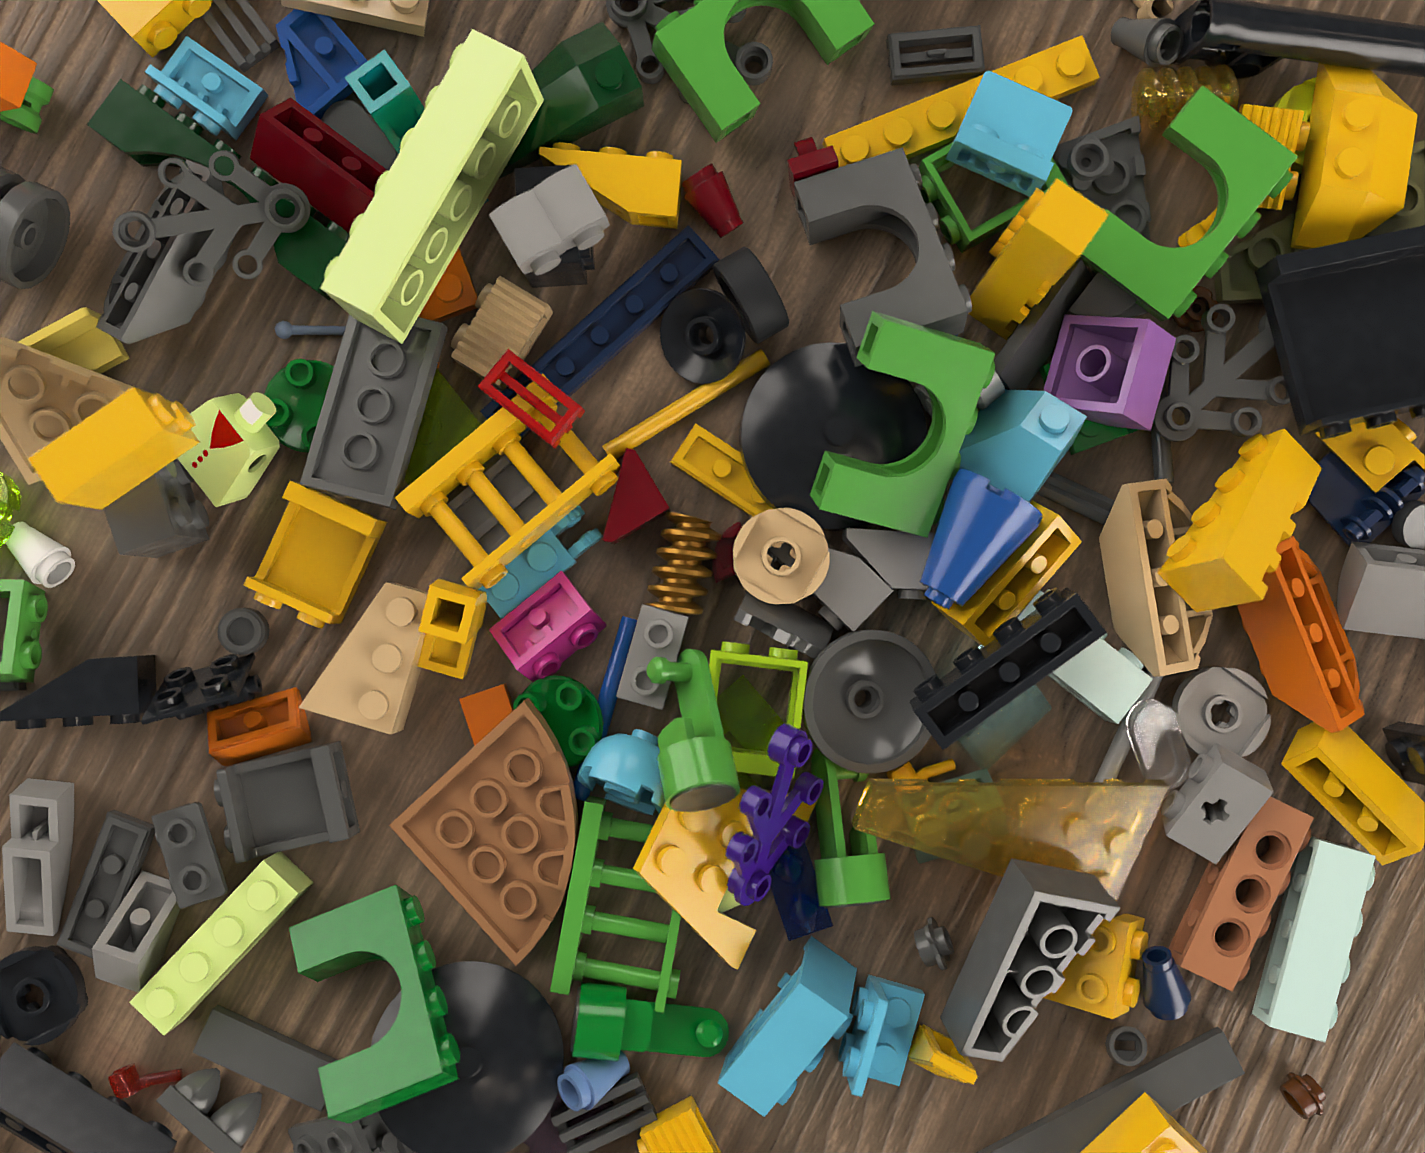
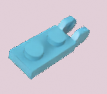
M579 505L505 566L508 573L497 584L489 589H485L483 586L478 589L487 593V602L501 619L561 570L566 572L577 563L575 559L603 537L597 528L589 530L568 550L559 540L558 536L568 528L576 525L585 514Z

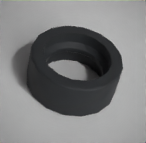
M742 247L713 265V271L724 296L738 309L745 331L755 343L759 344L789 326L787 311L772 280L749 248Z

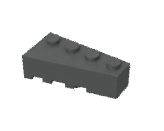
M1011 858L940 1016L960 1055L1003 1061L1039 1015L1035 1009L1038 1003L1051 992L1055 994L1066 980L1062 972L1077 953L1084 956L1093 945L1095 939L1092 937V933L1103 919L1110 922L1120 910V906L1095 875Z

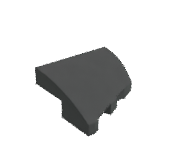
M746 592L734 617L735 621L745 626L749 625L772 639L814 659L828 645L834 629L824 619L793 603L769 604L755 598L748 592Z

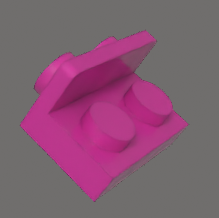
M561 570L492 626L489 631L516 670L534 682L555 674L560 669L562 662L573 653L592 644L596 640L598 633L606 627V623L592 609L573 582Z

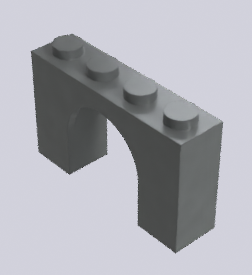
M903 148L794 182L795 207L809 245L857 230L878 229L900 238L909 247L915 259L916 265L914 269L898 285L840 305V328L855 367L863 365L857 359V355L872 311L951 335L964 332L967 315L972 311L971 298L964 284L958 285L952 272L955 271V260L948 243L941 244L936 231L939 230V222L936 210L931 202L925 204L920 191L923 190V183L919 168L916 163L909 164Z

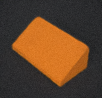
M294 687L207 712L209 754L222 766H230L310 743L312 739L305 710L299 708L302 703L299 689Z

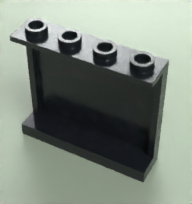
M1425 225L1278 255L1255 271L1300 436L1319 432L1321 439H1329L1352 432L1351 425L1365 422L1367 430L1379 428L1397 422L1396 415L1410 412L1412 420L1425 417Z

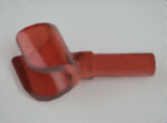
M135 1063L115 1070L108 1077V1081L114 1095L117 1098L124 1099L152 1085L180 1081L183 1078V1073L180 1068L148 1073L140 1077Z

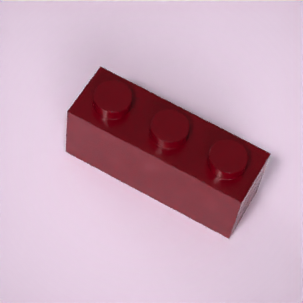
M291 97L259 115L250 160L281 183L292 184L301 189L307 196L310 205L350 234L354 220L360 214L365 213L375 196V187L378 179L388 170Z

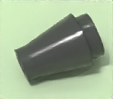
M1121 17L1113 25L1111 42L1113 45L1125 49L1147 65L1156 68L1162 65H1169L1176 60L1182 50L1184 34L1182 29L1170 18L1131 19Z

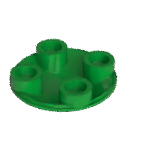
M294 359L277 372L267 385L264 395L274 403L276 413L266 424L279 439V442L286 447L298 452L309 453L334 366L317 360Z
M551 675L534 681L515 699L514 710L529 698L557 738L568 767L584 762L591 748L601 740L603 735V715L597 699L585 685L567 676Z

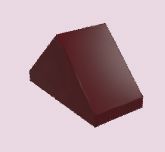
M629 448L625 449L602 539L604 542L614 545L661 518L666 512H671L637 452Z

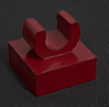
M812 137L794 142L798 156L787 160L790 190L794 200V182L839 168V160L833 145L817 150Z

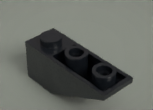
M155 655L88 659L0 711V721H15V729L47 727L46 719L62 718L63 727L93 725V716L110 715V724L141 722L140 714L146 712L157 693Z

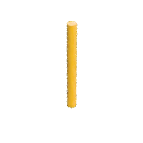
M759 349L741 360L736 369L724 379L702 384L602 446L607 455L611 453L615 459L624 455L626 448L634 449L769 366L770 362L762 349Z

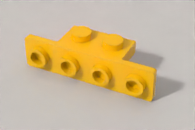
M1397 418L1398 421L1369 430L1366 429L1365 422L1351 425L1352 432L1329 439H1321L1319 432L1314 433L1375 493L1410 463L1420 467L1425 472V455L1411 443L1417 436L1399 418Z

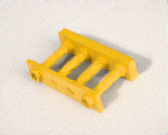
M534 382L526 387L554 411L557 410L558 406L556 403L558 401ZM518 394L511 399L512 402L550 432L555 427L552 421ZM502 407L394 498L407 513L417 518L423 515L426 517L432 516L474 567L461 578L468 587L479 589L482 586L485 589H489L508 573L505 566L592 493L600 496L617 482L618 477L616 473L620 471L621 466L613 455L609 453L598 462L572 430L568 434L565 433L560 438L561 442L559 445L584 475L562 493L521 445V436L519 434L527 426ZM496 453L499 455L505 454L548 505L526 524L483 474L485 470L483 464ZM460 484L462 486L469 485L511 536L489 555L446 504L448 502L446 495Z

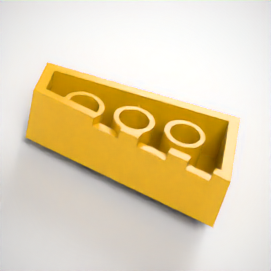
M1058 178L1045 193L1036 188L989 251L995 257V260L970 294L972 311L968 314L1007 340L1016 326L1021 324L1031 311L1029 307L1032 308L1035 304L1037 305L1050 288L1059 281L1080 257L1109 214Z
M1285 428L1264 436L1261 433L1256 434L1242 444L1238 451L1240 457L1236 463L1217 479L1215 483L1217 489L1209 501L1202 504L1191 517L1193 523L1185 535L1177 539L1167 550L1168 559L1158 571V574L1196 613L1263 600L1268 587L1262 581L1265 572L1269 574L1276 571L1282 558L1276 552V548L1281 541L1292 536L1296 524L1290 517L1305 507L1322 469Z

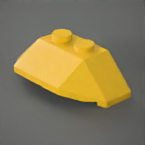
M1318 64L1309 121L1310 130L1305 148L1291 248L1307 250L1360 239L1404 208L1418 114L1371 70Z

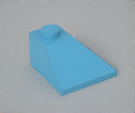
M1005 390V393L978 412L974 429L970 434L965 435L960 448L961 462L959 469H966L989 479V485L1002 491L1006 488L1030 503L1074 443L1087 416L1047 391Z

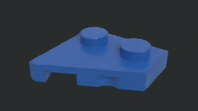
M294 9L276 24L280 45L286 56L285 66L297 103L321 119L329 106L344 100L353 92L345 77L368 60L330 16Z

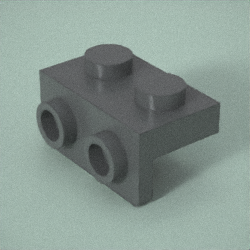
M200 802L189 803L151 816L155 828V837L162 850L169 873L170 886L176 896L179 909L226 894L228 887L202 804Z

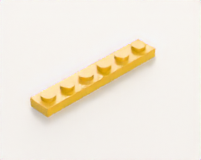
M1083 35L992 71L1055 100L1095 85L1100 78ZM983 75L823 139L822 145L824 148L833 145L839 160V167H843L899 148H903L907 159L950 143L956 137Z

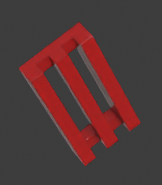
M507 349L478 385L485 394L554 449L561 442L560 438L565 433L568 434L573 428V422L577 418L580 419L586 412L583 407L509 349ZM511 364L568 409L564 416L559 415L506 373L505 370ZM499 379L552 421L555 427L551 432L493 386Z

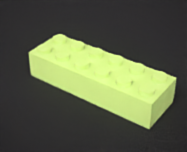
M474 29L471 30L464 44L461 43L455 48L450 59V68L440 85L435 86L429 92L423 114L416 126L409 129L404 135L400 144L399 155L390 170L385 171L378 179L375 187V196L365 213L360 214L354 220L350 229V238L341 254L333 258L327 266L324 275L325 281L321 286V289L354 319L401 344L405 341L544 101L524 54Z

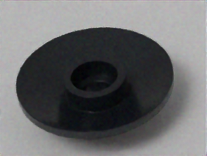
M698 288L678 295L666 308L660 327L661 346L668 363L680 376L689 381L706 384L722 380L736 369L742 359L746 342L742 317L736 306L726 296L715 290ZM708 327L712 329L713 342H710L706 337Z

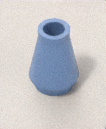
M621 1050L618 1061L585 1059L569 1064L565 1067L564 1073L558 1077L557 1086L564 1103L573 1111H580L581 1109L590 1110L622 1077L630 1072V1064L626 1055Z

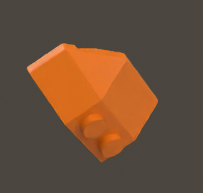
M1291 536L1281 541L1276 548V552L1282 557L1276 571L1269 574L1265 572L1262 581L1268 587L1263 600L1239 604L1237 608L1242 618L1243 628L1248 634L1258 658L1260 671L1266 678L1272 695L1330 733L1339 732L1365 715L1363 702L1359 699L1360 683L1356 659L1346 633L1340 624L1338 613L1321 571L1309 555L1300 549L1299 542L1295 537Z

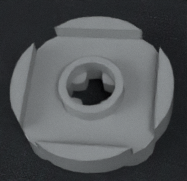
M1206 666L1189 675L1176 690L1172 701V708L1169 712V722L1176 730L1180 741L1197 755L1202 753L1207 755L1213 745L1218 743L1235 754L1244 757L1250 755L1263 743L1269 732L1271 715L1267 714L1265 699H1268L1266 692L1253 676L1236 668ZM1226 701L1229 704L1226 712L1231 716L1229 722L1218 721L1214 724L1211 720L1213 714L1210 712L1214 704L1221 705Z

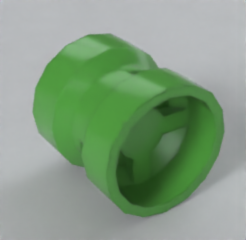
M32 77L21 107L1 111L0 120L21 130L37 134L42 122L39 113L42 106L49 104L54 89Z

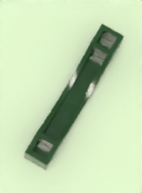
M122 79L118 81L87 123L90 128L143 167L159 166L163 160L175 157L183 161L190 160L209 168L210 157L215 152L221 150L234 153L239 160L242 157L218 138L212 145L200 137L204 129L181 111H179L175 118L163 110L167 102L145 85L141 84L138 90H135ZM226 156L217 158L215 162L216 170L222 175H230L234 170L233 161ZM170 163L167 165L173 167H180L175 163ZM257 166L252 169L251 173L268 185L274 186L279 184ZM231 180L224 181L243 193L250 203L258 202ZM283 198L277 201L276 210L281 216L290 217L295 212V206L291 200ZM310 205V216L307 223L298 231L292 233L281 232L273 246L277 261L282 267L330 301L331 297L321 289L325 281V271L331 260L341 254L350 238V234L333 221H330L327 227L315 220L313 216L317 211Z

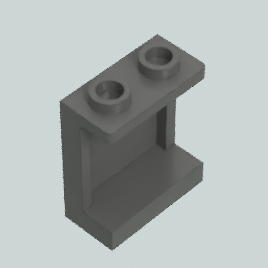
M341 741L243 762L216 771L217 779L214 781V795L218 805L224 807L227 825L224 828V841L227 850L230 853H234L237 864L247 862L255 857L325 841L333 843L347 840L360 832Z

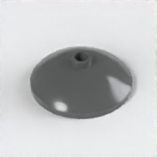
M859 630L834 640L819 653L806 676L802 717L806 731L815 747L836 765L858 773H882L907 763L922 750L931 736L914 713L910 704V700L916 697L913 690L921 682L935 674L930 661L911 641L888 631ZM863 689L866 695L865 701L857 706L854 702V696L859 690Z

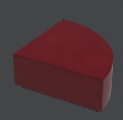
M740 521L733 524L723 533L721 540H718L714 552L717 553V558L712 559V569L716 583L736 575L733 565V546L742 528Z

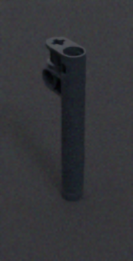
M1197 0L1174 21L1183 31L1184 42L1179 56L1171 64L1179 65L1188 59L1202 60L1209 67L1219 68V75L1229 79L1254 77L1283 58L1425 77V26L1246 0Z

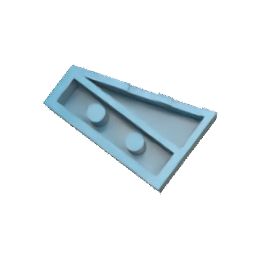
M812 936L803 947L805 952L801 966L792 976L785 972L777 984L781 988L779 993L764 1011L762 1009L758 1010L725 1057L717 1082L763 1117L767 1115L776 1103L784 1105L797 1086L796 1079L804 1070L810 1073L815 1069L825 1052V1044L831 1037L836 1040L841 1038L853 1019V1015L849 1011L857 968Z

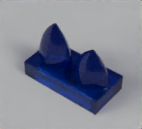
M804 842L798 849L789 845L769 871V875L772 878L770 887L788 940L791 941L832 927L833 923L828 908L819 906L815 870L806 843Z

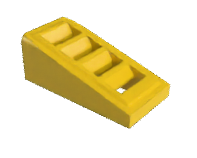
M919 1024L913 1036L907 1057L909 1061L939 1077L974 1085L978 1075L968 1056L959 1054L951 1038L924 1024Z

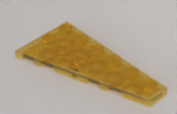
M869 779L851 823L855 830L1000 877L1004 876L1011 858L1092 874L1097 877L1117 902L1169 785L1162 779H1145V783L1123 782L1121 779H1103V782H1075L1073 779H1001L1000 782H977L976 779H958L957 782H928L927 779Z

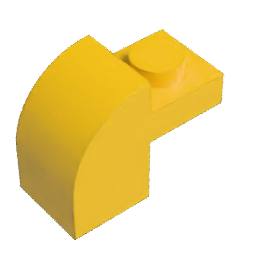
M437 579L429 586L418 630L425 633L417 667L464 679L470 665L477 633L483 625L487 605L486 592L443 579Z

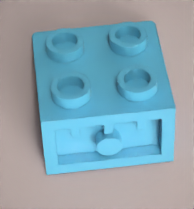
M986 71L946 156V160L1030 197L1036 188L1040 189L1050 174L1054 165L1051 159L1073 110L1070 106L992 71Z
M869 974L865 988L857 987L851 1008V1014L856 1016L852 1034L844 1033L838 1060L844 1062L843 1076L847 1077L852 1095L862 1097L868 1077L900 1086L925 996L923 990Z

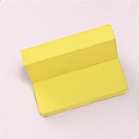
M82 307L18 341V343L99 374L130 359L120 340L96 327L101 314L87 307Z

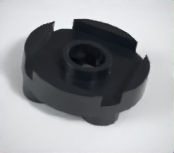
M55 945L27 947L0 961V1035L6 1039L14 1037L19 1041H25L26 1043L23 1045L36 1046L45 1044L70 1029L75 1024L78 1016L86 1009L88 996L84 977L77 964L67 956L63 948ZM29 984H34L42 989L44 993L42 1007H40L37 1001L29 1003L26 1000L25 995L31 991Z

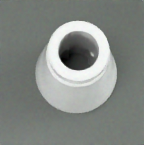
M17 522L11 525L3 534L2 541L8 546L34 584H42L46 588H52L63 583L72 574L75 568V561L71 558L70 549L30 527L25 522Z

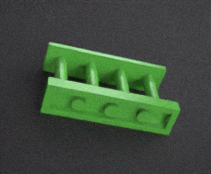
M589 796L584 803L550 992L569 995L574 981L582 982L583 977L657 991L654 1011L664 1013L666 997L676 999L681 970L673 969L672 964L681 916L672 909L670 924L599 912L596 911V906L588 905L591 886L599 888L600 883L656 893L635 870L604 864L605 859L596 858L600 840L608 841L610 836L645 843L654 825L613 818L612 812L605 811L607 799ZM592 930L665 943L661 971L587 958L588 953L579 951L582 933L591 935Z

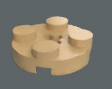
M792 508L766 510L751 517L740 529L733 546L734 571L744 589L755 598L774 605L795 603L813 594L824 581L830 564L828 543L821 527L807 514ZM783 543H786L791 547L789 555L795 559L791 567L782 565L779 570H776L770 566L773 558L767 554L770 546L779 548Z

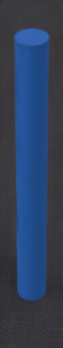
M625 616L621 617L597 700L603 715L602 738L607 737L618 698L616 697L637 624L636 619ZM582 762L577 769L574 788L576 799L586 801L591 790L582 785L577 778L583 764Z

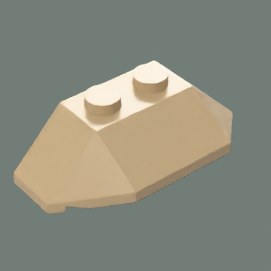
M1167 479L1122 485L1099 536L1114 632L1153 677L1198 669L1201 659L1199 653L1206 642L1213 617L1212 610L1196 613L1158 574V571L1168 559L1167 550L1177 539L1184 536L1193 523L1191 521L1192 514L1183 501L1172 492L1173 487Z

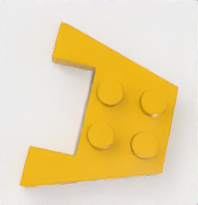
M740 788V793L729 802L703 811H674L667 808L664 803L633 869L691 926L696 934L725 963L738 970L756 929L717 911L728 888V880L735 867L733 861L726 857L727 846L737 832L742 831L751 837L753 835L747 816L740 812V802L747 789ZM817 801L812 805L802 802L793 815L808 822Z

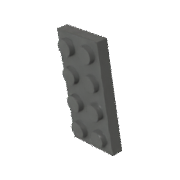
M349 314L300 480L301 485L396 510L398 501L394 497L402 490L448 328L443 323L418 317L405 341L401 344L354 319Z

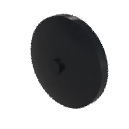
M836 342L818 343L794 350L768 368L749 394L742 412L739 428L742 462L749 480L760 497L772 509L792 508L807 514L818 523L823 531H840L846 528L861 527L870 523L821 510L811 498L810 493L825 450L869 463L889 464L911 455L920 447L927 436L924 411L910 382L903 378L868 369L865 365L855 367L847 344Z
M479 961L455 962L434 968L431 971L435 986H439L442 989L448 1006V1013L443 1015L447 1034L451 1033L460 1052V1062L455 1064L459 1079L378 1111L393 1135L416 1153H507L524 1142L539 1127L556 1099L558 1093L557 1081L558 1077L563 1074L564 1064L563 1041L558 1021L550 1005L538 989L521 975L508 968ZM401 991L391 1001L379 1020L371 1046L381 1040L394 1024L401 1005Z

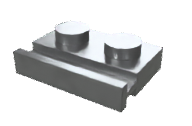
M506 455L483 473L525 524L548 506ZM469 486L447 504L488 555L511 537Z

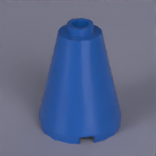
M961 468L952 479L920 583L927 587L924 596L947 610L950 609L953 603L963 607L1036 530L1043 518L1041 517L1042 513L1017 494L1006 488L1002 491L989 485V479Z

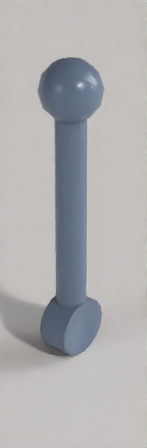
M280 321L275 326V333L281 339L290 338L292 335H344L346 326L292 325L288 321Z

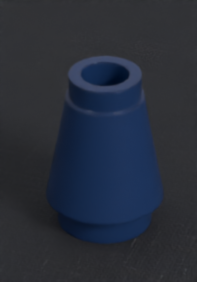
M1153 946L1146 949L1142 954L1143 1004L1158 1019H1178L1188 1011L1191 1001L1190 990L1168 948Z

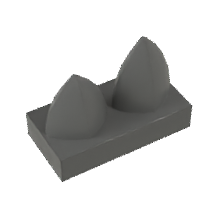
M211 1068L187 1075L176 1085H170L156 1100L213 1153H239L244 1148L242 1145L249 1138L259 1118L262 1094L255 1092L239 1096L224 1104L210 1117L207 1113L214 1105L220 1089V1070Z

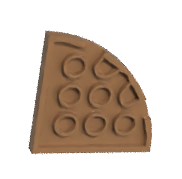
M527 698L389 825L515 966L535 947L553 922L564 901L570 885L579 836L578 806L568 763L548 723L530 699Z

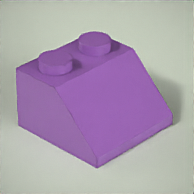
M1065 314L1043 391H1047L1087 416L1086 420L1107 426L1151 431L1176 338L1150 319Z

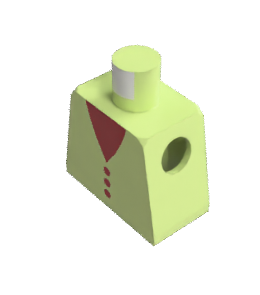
M254 392L248 399L240 393L212 398L190 413L195 421V426L191 430L200 443L177 459L215 507L245 499L251 493L280 448L279 439L266 424L276 413V407L262 393Z

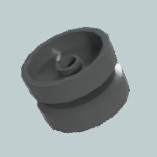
M0 166V281L18 289H30L49 275L64 251L70 229V210L66 198L58 191L38 182H27L19 174Z

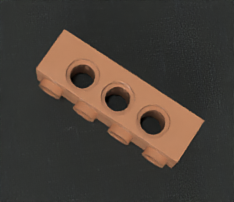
M1270 796L1219 862L1214 864L1209 861L1168 948L1177 965L1233 992L1236 983L1241 981L1248 973L1251 963L1250 953L1257 939L1263 937L1271 922L1270 911L1277 896L1283 894L1290 883V868L1297 853L1303 851L1311 838L1310 826L1314 817ZM1264 836H1268L1270 840L1269 850L1265 855L1258 857L1256 853L1257 843ZM1248 879L1250 882L1248 894L1244 898L1237 900L1236 888L1238 884ZM1229 922V935L1225 940L1216 942L1215 933L1217 928L1221 924Z

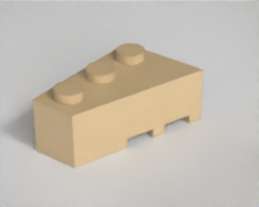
M385 582L299 708L390 735L404 730L421 672V667L417 666L425 633L418 630L428 592L399 583Z

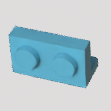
M188 36L184 38L162 71H159L151 64L145 70V73L157 84L153 92L178 110L182 104H185L195 111L192 119L208 132L217 136L222 130L236 141L269 96L263 88Z

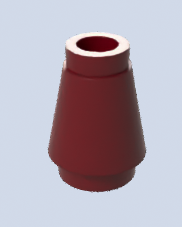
M712 163L690 176L681 184L687 193L684 196L685 200L717 232L720 238L744 223L739 216L740 213L723 171L718 173Z

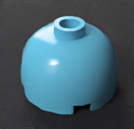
M634 729L632 735L617 733L602 738L591 748L577 775L578 781L591 791H593L596 783L599 784L607 792L605 799L631 810L653 815L656 808L658 813H660L665 799L657 763V756L660 753V749L657 747L658 738L640 729Z

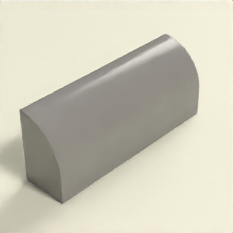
M1352 541L1341 570L1337 591V610L1342 628L1345 630L1425 639V550Z

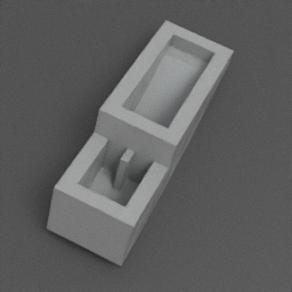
M27 778L9 794L11 839L2 846L6 931L54 936L58 932L70 870L74 827V783Z

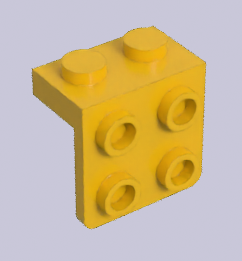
M1126 913L1114 917L1110 922L1103 919L1092 933L1095 942L1084 956L1078 953L1062 972L1066 980L1055 994L1051 992L1043 998L1110 1019H1115L1129 1012L1130 1007L1134 1008L1140 994V980L1135 978L1137 962L1138 960H1143L1142 954L1148 947L1149 936L1147 932L1143 931L1145 918Z

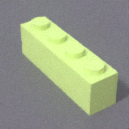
M277 852L264 859L129 1003L165 1036L197 1008L314 882L282 852Z

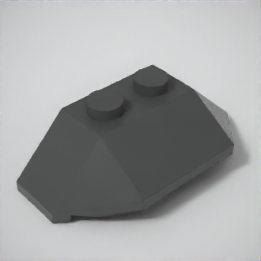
M190 160L185 161L192 174L224 195L222 181L216 179L211 174L209 168ZM181 167L179 170L180 174L171 179V182L179 183L182 181L184 172ZM165 186L154 200L147 215L150 218L208 210V208L180 189ZM141 224L134 237L136 240H141L146 235V229L143 224ZM214 230L156 238L153 245L144 251H127L110 282L104 301V313L99 317L96 327L129 345L190 323L195 311L202 306L205 300V293L211 282L204 287L190 285L183 276V267L189 259L198 255ZM234 238L215 265V274L224 265L227 259V252ZM194 263L190 266V274L196 280H205L208 276V269L201 263Z

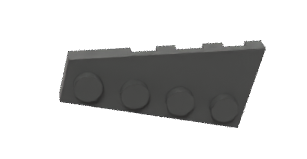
M1138 115L1089 133L1097 136L1100 142L1105 145L1109 157L1113 159L1115 166L1111 175L1097 178L1092 182L1091 187L1087 191H1075L1102 210H1109L1143 237L1151 241L1149 231L1151 213L1149 202H1146L1143 177L1146 175L1144 155L1140 153L1138 134L1141 132ZM1083 136L1057 145L1052 157L1057 166L1059 153L1063 149L1074 148ZM1083 159L1082 165L1085 167L1090 166L1089 160ZM1058 166L1069 187L1074 189L1072 187V178L1067 170ZM1091 270L1093 277H1095L1097 273ZM1134 303L1127 311L1116 317L1136 318L1148 312L1137 303Z

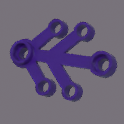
M788 723L782 724L775 731L768 746L769 758L779 763L771 793L753 785L747 789L740 802V812L747 816L755 838L742 831L737 832L731 838L726 849V857L733 861L735 865L728 880V891L734 894L736 902L743 906H749L754 901L758 902L765 897L772 881L769 871L786 848L790 845L798 849L804 844L810 832V824L793 815V813L802 802L808 805L814 804L823 790V779L806 771L799 776L794 788L787 796L795 766L802 767L807 762L813 747L812 741L807 739L806 732Z

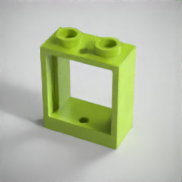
M722 641L721 650L711 649L709 669L716 701L722 663L792 671L786 723L800 729L808 661L797 659L798 650L769 647L768 656L749 654L750 644ZM731 747L737 772L776 777L779 763L769 758L768 751ZM794 769V773H793L792 779H794V777H795V769Z

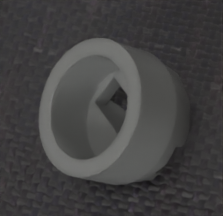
M1118 1026L1113 1028L1106 1037V1051L1114 1062L1124 1066H1135L1144 1060L1147 1054V1042L1144 1035L1136 1028ZM1114 1041H1135V1050L1114 1049Z

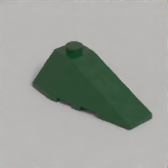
M603 22L560 42L531 71L544 101L499 179L514 172V168H522L540 159V147L552 148L554 143L559 142L572 143L644 107L642 86L620 43Z

